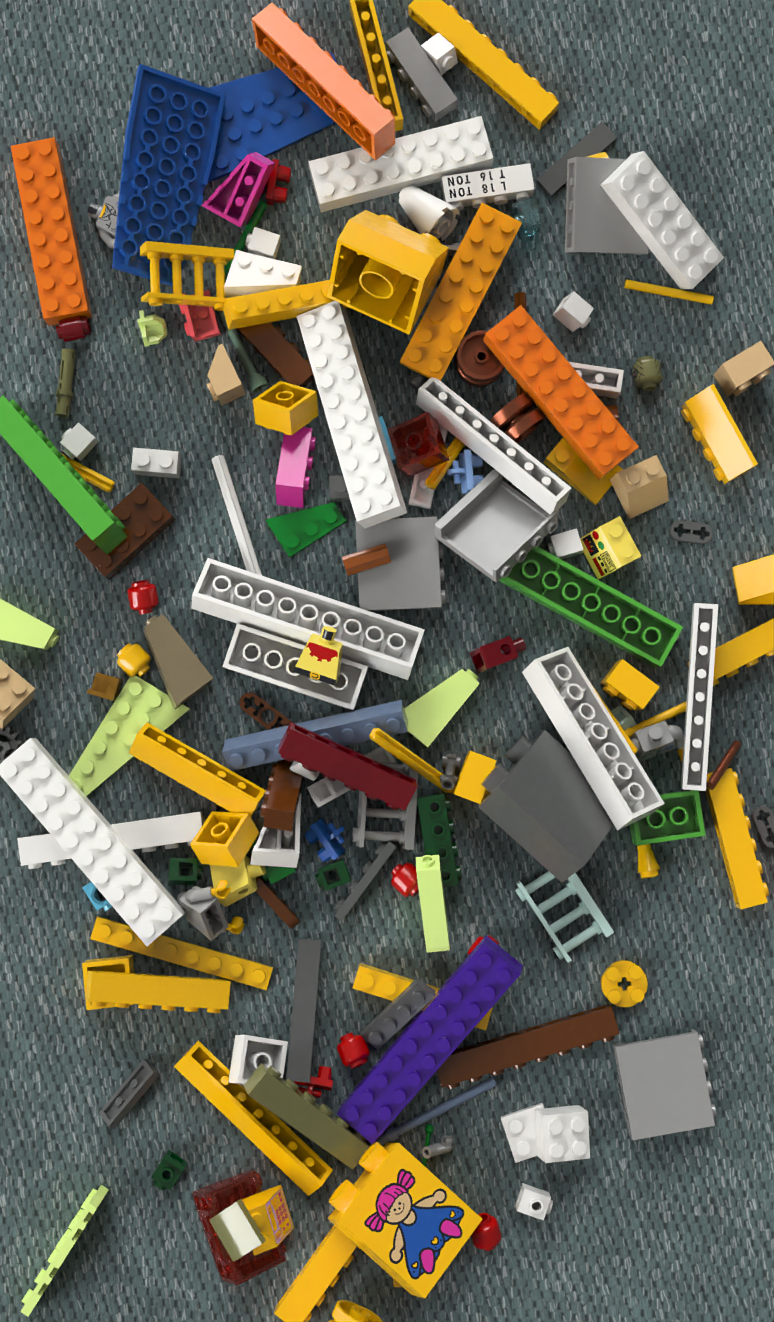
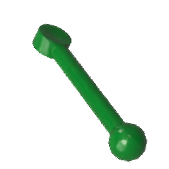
M431 1124L425 1126L427 1133L424 1147L429 1146L431 1133L434 1131V1127ZM423 1157L422 1164L426 1167L427 1159Z

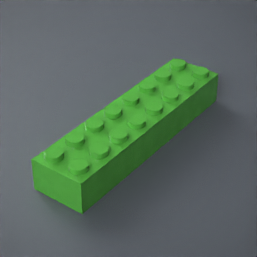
M2 395L0 397V434L90 539L106 554L110 553L128 537L123 531L125 528L123 523L111 512L110 508L98 497L96 492L84 481L82 476L70 465L69 461L57 450L55 445L43 434L41 429L14 399L9 402Z
M540 547L532 548L527 553L526 558L512 568L507 577H502L499 582L656 669L662 667L683 628L681 625Z

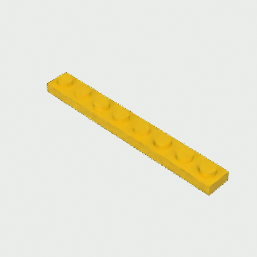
M100 916L96 918L90 938L263 990H267L273 967L165 935H160L150 945L146 946L129 925Z

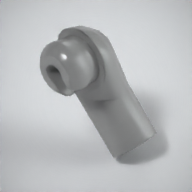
M444 1135L441 1137V1143L423 1147V1157L428 1159L450 1152L454 1147L452 1145L453 1138Z

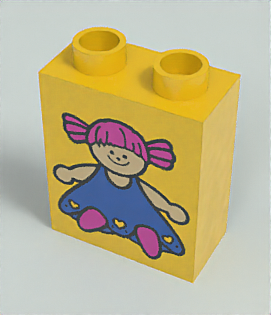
M375 1142L359 1160V1165L365 1170L354 1185L349 1180H345L330 1197L329 1203L335 1209L327 1219L411 1295L425 1299L480 1224L482 1218L400 1143H385L382 1146Z

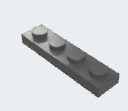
M388 841L386 844L382 842L374 852L378 856L373 863L368 861L361 870L364 875L359 881L355 879L347 889L350 892L346 899L341 897L333 908L337 911L334 916L341 922L396 848V845L391 841Z
M417 978L361 1031L360 1035L366 1042L378 1050L435 997L436 991Z

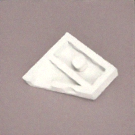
M543 1103L500 1117L515 1163L537 1156L535 1109H544Z

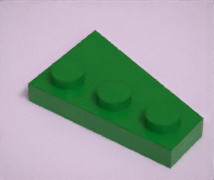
M334 502L265 519L289 558L346 522Z

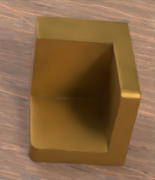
M96 673L92 687L87 690V693L115 701L122 680Z

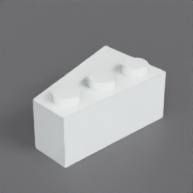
M236 250L224 286L225 298L298 286L301 283L302 266Z
M301 794L292 831L263 827L252 850L250 865L297 868L300 850Z

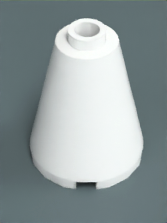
M413 185L404 187L399 194L400 205L420 234H431L437 239L441 237L443 241L457 225L458 220L455 218L456 214L460 216V212L455 206Z

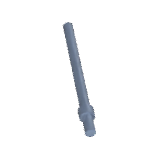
M492 1077L397 1127L392 1126L386 1129V1133L380 1135L375 1142L383 1145L389 1141L392 1143L400 1139L399 1136L497 1086L494 1078Z

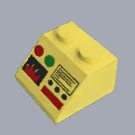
M620 516L580 538L583 553L598 580L641 557Z

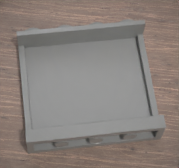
M574 157L567 160L565 253L648 254L649 247L601 187V184L626 159Z
M493 469L434 524L435 538L497 583L502 577H507L512 568L517 563H521L532 548H537L548 533L551 534L558 526V511L555 510L551 514L547 513L505 483L503 475Z
M437 517L396 518L368 528H363L355 520L357 552L386 543L391 559L389 564L358 573L359 608L367 611L441 609L442 604L446 603L445 590H441L440 581H444V567L440 568L439 559H443V545H438V539L435 538L434 524L437 522Z
M694 1029L690 1030L691 1032L627 1044L622 1042L613 1043L628 1132L632 1140L715 1126L714 1118H717L715 1105L711 1104L709 1096L713 1095L710 1081L706 1080L705 1072H708V1064L706 1058H702L701 1049L704 1048L702 1035H698V1032Z

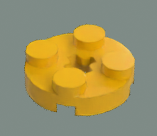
M619 960L606 968L601 977V989L612 1004L619 1007H631L644 999L648 982L641 967L628 960ZM623 977L630 981V985L627 986L626 990L618 986V982H621Z

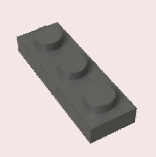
M143 1058L99 1111L108 1127L115 1129L158 1078V1072L148 1060Z

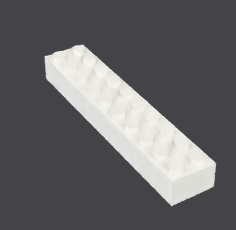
M333 301L298 315L297 320L356 521L363 528H368L406 514L405 503L346 309L341 303Z
M207 558L192 594L191 609L305 646L312 634L321 636L324 626L336 629L334 640L343 644L342 658L406 680L409 679L425 630Z
M36 738L28 739L0 764V776L146 946L155 941L186 913Z

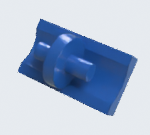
M321 818L310 826L311 829L305 834L309 843L313 844L320 840L324 846L317 852L322 862L330 859L335 860L345 852L341 845L345 840L340 834L345 830L343 826L337 829L332 822L327 825L324 819Z

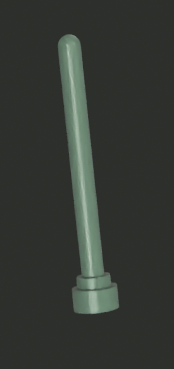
M217 311L250 376L249 386L252 392L260 391L258 388L260 386L262 389L267 388L269 384L265 376L257 372L237 330H228L224 311Z

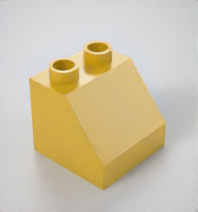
M364 210L348 220L337 239L327 297L410 335L441 277L449 247L442 245L431 234H418L401 226L396 219L389 215H376L368 210Z

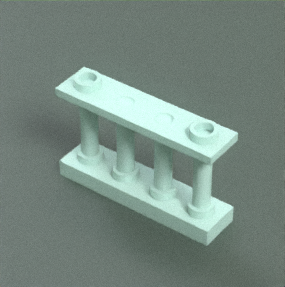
M548 871L525 887L520 881L516 882L518 886L515 890L522 902L527 900L555 943L556 946L553 950L560 960L564 958L568 963L572 961L567 953L595 934L599 935L602 933L605 937H608L614 933L576 873L567 879L569 881L566 884L567 887L536 906L529 894L554 879L555 876ZM577 894L582 901L579 903V906L549 925L542 914L570 895L574 896ZM583 914H590L594 920L591 923L592 926L561 945L554 933Z

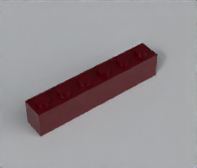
M290 722L278 747V753L281 754L283 759L289 762L297 761L305 769L312 772L315 770L321 772L328 780L343 782L350 790L356 791L358 789L365 792V795L370 799H380L386 802L387 806L395 810L400 808L405 811L418 787L416 779Z

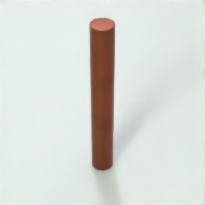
M738 740L732 742L706 783L708 789L713 790L740 749L741 743Z

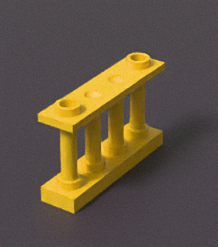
M146 241L140 246V256H145L150 260L151 292L144 294L141 297V302H149L150 306H161L163 303L214 307V310L223 311L226 300L224 293V266L234 258V249ZM161 258H169L172 262L173 294L160 293L159 260ZM183 260H191V263L194 264L195 295H182L181 262ZM205 262H213V265H215L216 297L204 296L203 264Z

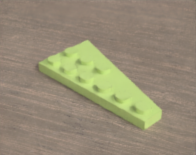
M138 676L130 677L69 774V777L87 797L134 757L129 754L136 734L147 722L164 732L187 713L190 708L182 704L175 710L167 694Z
M101 1185L98 1190L93 1188L81 1206L83 1209H80L68 1227L69 1229L62 1236L55 1247L56 1249H54L47 1260L51 1263L48 1269H42L34 1282L38 1285L34 1291L29 1289L21 1301L25 1304L21 1313L26 1316L30 1315L109 1189Z

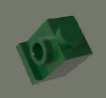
M170 858L168 886L196 885L197 879L201 880L202 866H198V858ZM187 870L189 876H182L181 872Z
M344 859L318 868V874H315L319 888L324 887L325 891L351 882ZM330 871H335L337 873V877L335 879H330L328 877V873Z
M168 1150L151 1177L155 1180L153 1182L154 1185L161 1190L166 1188L171 1190L188 1162ZM166 1170L170 1171L171 1177L165 1176L163 1172Z

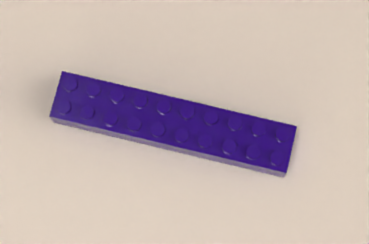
M486 935L438 990L435 997L420 1011L342 1102L337 1115L373 1144L520 976L523 965Z

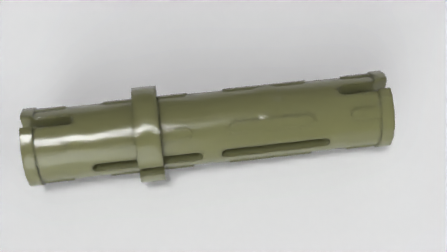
M65 348L61 351L58 390L55 391V396L57 397L55 416L60 418L70 417V403L74 396L72 384L76 351Z

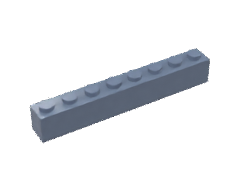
M398 700L296 724L342 746L371 740L369 735L374 728H380L389 736L407 732L408 719L403 701ZM288 726L226 739L222 753L227 768L235 771L284 760L281 754L278 753V747Z

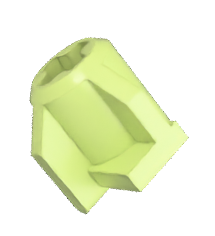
M144 310L139 311L140 319L137 322L145 347L159 344L168 335L165 319L155 314L145 316Z

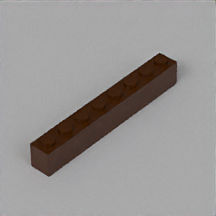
M606 1004L454 1050L439 1067L437 1073L441 1087L452 1089L460 1086L462 1081L469 1080V1082L481 1080L482 1075L491 1073L494 1076L505 1072V1068L512 1066L514 1069L522 1068L527 1065L526 1062L532 1060L536 1062L549 1059L548 1055L555 1053L565 1055L570 1053L572 1048L578 1046L580 1049L588 1048L593 1045L592 1042L598 1040L608 1042L615 1039V1035L620 1033L612 1007Z

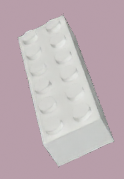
M645 151L631 154L601 184V187L680 289H693L724 258Z
M238 623L222 666L225 669L352 711L355 710L368 671V666L341 658L340 675L335 686L293 672L294 667L305 645Z

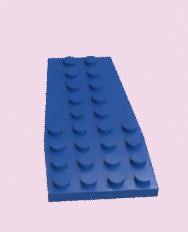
M330 52V55L332 56L333 60L336 62L333 53ZM279 68L209 87L226 95L214 160L207 183L230 175L250 153L257 152L264 157L282 151L281 149L291 144L299 143L301 139L312 134L315 135L320 130L331 125L334 126L337 123Z
M142 64L138 66L125 132L112 263L113 269L150 279V260L145 256H140V246L143 243L152 241L191 245L192 232L196 226L198 210L202 205L204 197L202 195L214 160L226 94ZM161 258L159 260L160 283L173 286L172 262L169 258ZM186 260L181 262V273L182 269L185 268Z

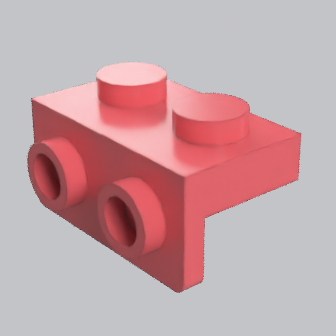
M209 290L204 291V296L212 297ZM179 304L182 315L185 314L187 320L184 323L186 334L191 336L195 342L221 335L214 307Z

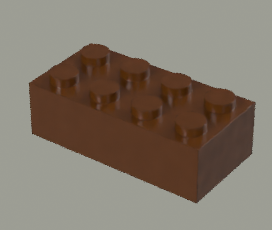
M143 483L139 484L111 510L125 526L123 531L128 536L108 554L99 548L87 534H84L74 544L108 580L176 520Z

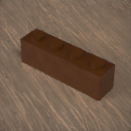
M269 322L236 329L286 383L305 387L314 379L309 359H303L299 354L301 350L294 342L289 343L284 338L286 334L278 325L274 327Z
M284 759L273 763L271 776L268 781V789H266L264 803H262L260 817H264L263 827L292 831L304 781V776L290 770L293 762Z

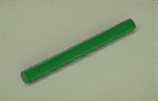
M260 201L234 248V255L236 250L244 251L248 234L253 233L254 227L258 225L268 206L265 202ZM232 259L231 261H229V262L227 263V265H225V267H224V270H225V283H226V280H227V277H228V274H229V271H230V268H231L233 259Z

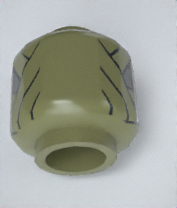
M652 356L638 358L632 366L634 385L643 389V391H653L663 381L660 362Z

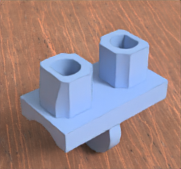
M464 450V453L459 454V461L452 462L453 469L447 470V476H453L454 484L461 483L462 494H468L484 479L483 475L473 476V468H481L483 460L477 454L471 453V450Z

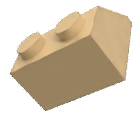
M223 344L218 345L207 375L210 383L206 385L214 402L219 400L222 406L246 394Z
M657 455L619 471L609 479L628 519L669 501L667 475Z

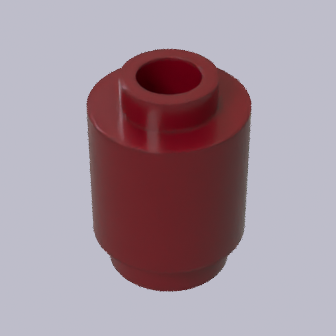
M75 316L59 320V325L56 326L59 339H63L65 343L86 338V335L91 334L86 316Z

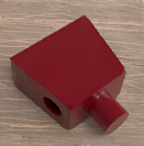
M508 636L478 647L469 654L477 674L518 658V653L525 651L526 645L521 637L512 641V638Z

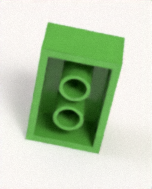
M699 790L659 794L665 804L651 815L630 824L633 845L706 836Z

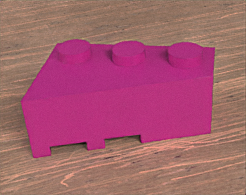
M257 152L248 154L201 206L240 228L247 225L275 162Z
M302 427L293 435L284 434L275 484L276 505L303 508L305 490H309L310 477H307L308 470L311 471L313 465V457H310V452L315 451L316 437H312V428Z

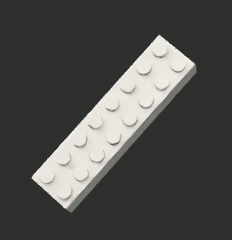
M482 116L395 138V145L376 161L361 147L308 161L320 211L325 212L401 192L406 186L420 187L439 182L442 176L492 168L493 155Z
M569 647L534 659L522 673L617 831L651 815L665 803Z

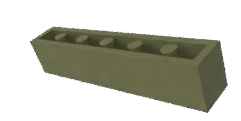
M261 1063L243 1085L248 1095L353 1170L359 1163L362 1155L370 1147L366 1142V1138L356 1130L351 1129L350 1125L340 1116L338 1118L333 1116V1111L325 1104L318 1105L315 1102L316 1099L307 1091L304 1093L300 1092L298 1085L288 1078L285 1081L281 1078V1073L273 1066L267 1068Z

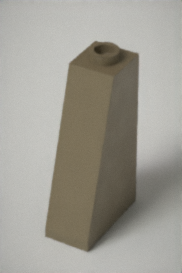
M163 614L158 618L155 615L145 622L146 626L143 633L172 706L176 710L212 682L213 677Z

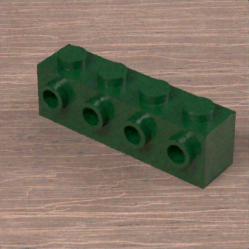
M444 794L418 797L417 805L425 855H439L443 888L458 886V880H461L462 876L460 866H455L454 857H458L456 843L451 841V834H455L453 820L448 821L447 812L451 811L450 800L445 798Z

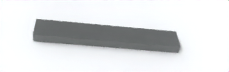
M298 940L286 1080L289 1078L292 1081L310 1082L322 940Z

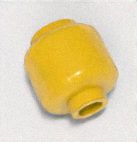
M129 643L117 654L119 657L117 660L118 666L129 677L136 675L142 677L150 669L148 664L151 661V657L139 644L131 645Z

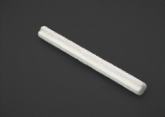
M223 455L215 456L212 458V463L246 570L262 576L225 457Z

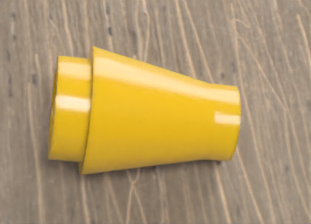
M651 844L637 846L638 874L640 873L641 879L659 876L658 870H660V867L651 849Z

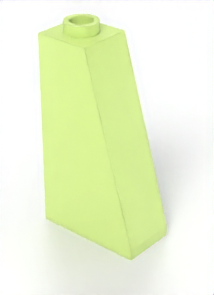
M0 598V640L45 650L56 645L59 639L57 635L59 630Z
M461 669L405 708L408 719L407 731L428 748L480 684L477 681L478 676L469 669L466 672Z
M439 855L416 857V872L426 952L450 950L448 918Z

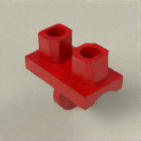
M272 159L275 165L265 185L267 187V205L274 206V202L286 203L288 189L277 187L278 181L290 182L291 168L280 165L277 159Z
M319 1066L318 1076H310V1082H293L297 1085L308 1086V1088L299 1087L298 1090L304 1093L307 1091L313 1097L320 1098L322 1091L314 1090L313 1088L331 1091L333 1084L331 1068Z

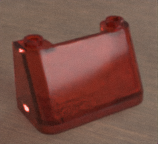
M255 1170L246 1171L193 1192L194 1203L218 1273L225 1282L235 1286L286 1261L284 1255L286 1249L283 1242H281L277 1247L255 1256L253 1251H250L233 1262L209 1221L238 1200L255 1195L261 1191L262 1179Z

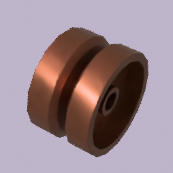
M481 330L470 333L464 337L458 347L455 359L456 372L461 380L470 386H489L497 381L504 368L503 364L483 341L485 333L488 331Z
M525 392L505 405L489 421L501 431L506 430L504 433L513 441L519 443L534 432L546 417L539 408L527 412L532 407L533 401Z

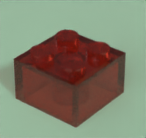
M429 412L387 429L399 470L408 477L450 460L438 421Z

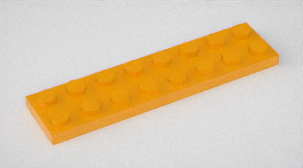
M483 202L481 203L400 360V364L429 379L433 377L442 381L522 222Z

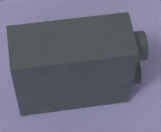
M545 730L532 743L522 735L512 745L504 756L513 764L508 770L501 764H498L484 779L481 785L489 791V794L478 808L559 881L564 882L586 865L614 824L572 754Z

